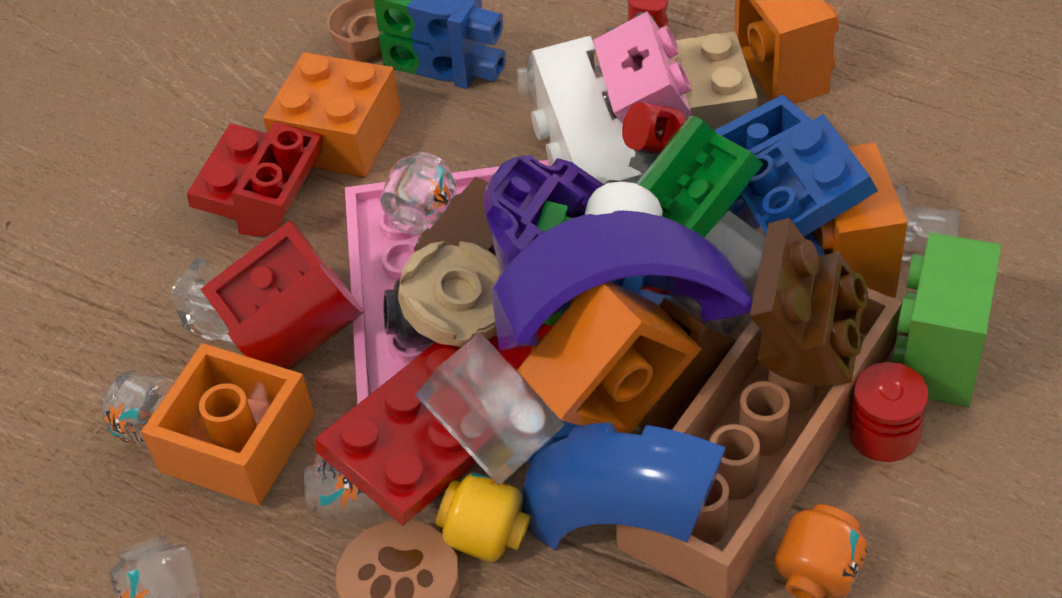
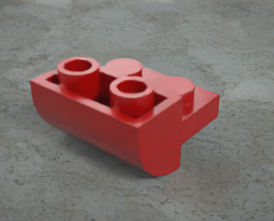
M274 122L268 133L230 123L187 192L189 207L237 220L239 234L264 236L273 233L281 225L322 150V134Z
M290 220L200 289L230 329L227 333L228 336L245 356L289 370L365 313L334 270L327 267L298 226Z

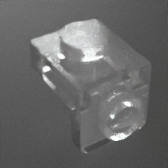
M196 257L187 271L178 277L170 293L184 329L194 331L207 340L219 339L234 344L227 334L230 329L200 290L214 279L209 261Z

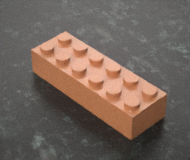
M867 288L868 304L862 310L859 330L862 347L860 354L855 358L852 382L834 386H814L797 383L767 369L757 359L762 331L751 320L672 429L726 447L715 482L688 543L655 531L616 524L617 548L710 598H732L850 417L856 379L869 366L885 362L894 349L902 302Z

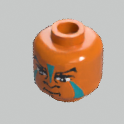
M825 504L814 505L812 510L798 511L792 516L773 560L778 573L787 580L785 589L788 593L796 598H843L848 595L854 586L868 553L866 539L859 532L860 523L853 516L843 510Z

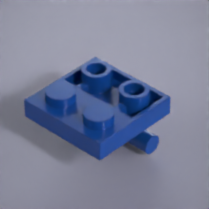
M821 114L756 155L763 165L740 194L765 234L768 223L790 218L802 236L814 244L818 256L824 255V250L812 232L873 195L878 190L870 175L826 116Z

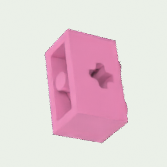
M645 12L593 40L613 113L622 124L629 108L637 102L676 108L683 113L684 117L692 114L685 94L692 90V86L682 65L679 62L675 63L674 56L680 54V50L672 32L667 26L659 29L649 13Z

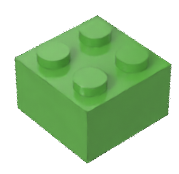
M929 232L925 255L913 253L907 288L916 289L917 293L906 292V297L903 298L897 329V332L909 334V336L897 335L892 362L908 366L921 375L928 387V399L970 407L987 334L1002 244Z

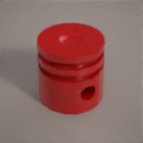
M893 362L873 364L860 373L855 381L849 437L853 446L862 455L875 461L894 462L903 460L914 453L920 443L928 402V387L921 375L908 366Z

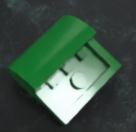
M689 115L636 184L648 189L658 198L662 208V217L678 222L706 238L763 163L751 151L717 134L704 120Z

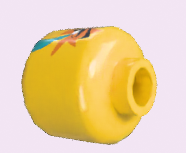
M473 472L465 476L461 482L457 480L451 481L441 502L435 525L443 528L445 544L453 547L455 550L492 563L503 556L507 547L519 550L531 516L521 512L523 494L520 489L484 474Z

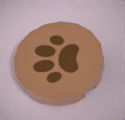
M411 519L402 526L396 520H386L363 530L346 546L336 565L335 587L339 598H456L460 591V566L453 547L445 544L443 534L432 525Z

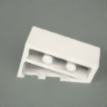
M591 35L533 50L538 110L531 111V119L537 139L539 141L546 139L548 143L546 144V152L550 166L559 158L573 162L603 184L608 180L637 183L642 177V173L629 166L631 157H635V151L625 145L622 138L623 124L618 118H614L604 98V95L608 94L604 78H596L595 46Z

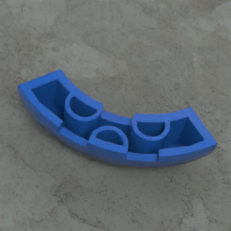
M610 422L573 427L567 438L557 442L550 438L537 451L528 467L522 489V512L531 516L528 527L534 536L555 551L561 539L567 533L580 527L595 524L639 527L688 543L715 482L726 447L682 432L646 425L642 435L618 433Z

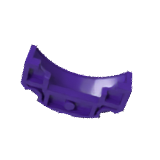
M532 155L519 156L503 162L489 180L484 192V208L500 273L530 244L529 242L544 233L537 225L545 201L568 206L566 217L574 219L585 215L589 198L597 188L604 184L573 162L559 158L555 160L552 166L539 162Z
M625 210L600 215L586 214L565 221L545 231L529 242L530 244L514 258L508 267L501 271L490 289L500 351L537 345L539 327L552 314L561 311L562 305L595 286L631 276H667L670 296L693 299L702 308L699 311L704 322L750 314L753 296L728 258L707 239L670 219L649 213Z

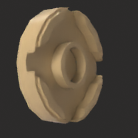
M445 241L430 243L414 252L402 269L398 301L405 319L415 330L437 343L459 347L484 343L495 336L497 330L490 289L500 275L496 255L474 243L459 241L458 246H444Z

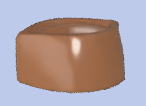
M347 0L332 9L327 16L326 24L334 42L350 60L367 62L382 53L379 40L381 31H378L373 0Z

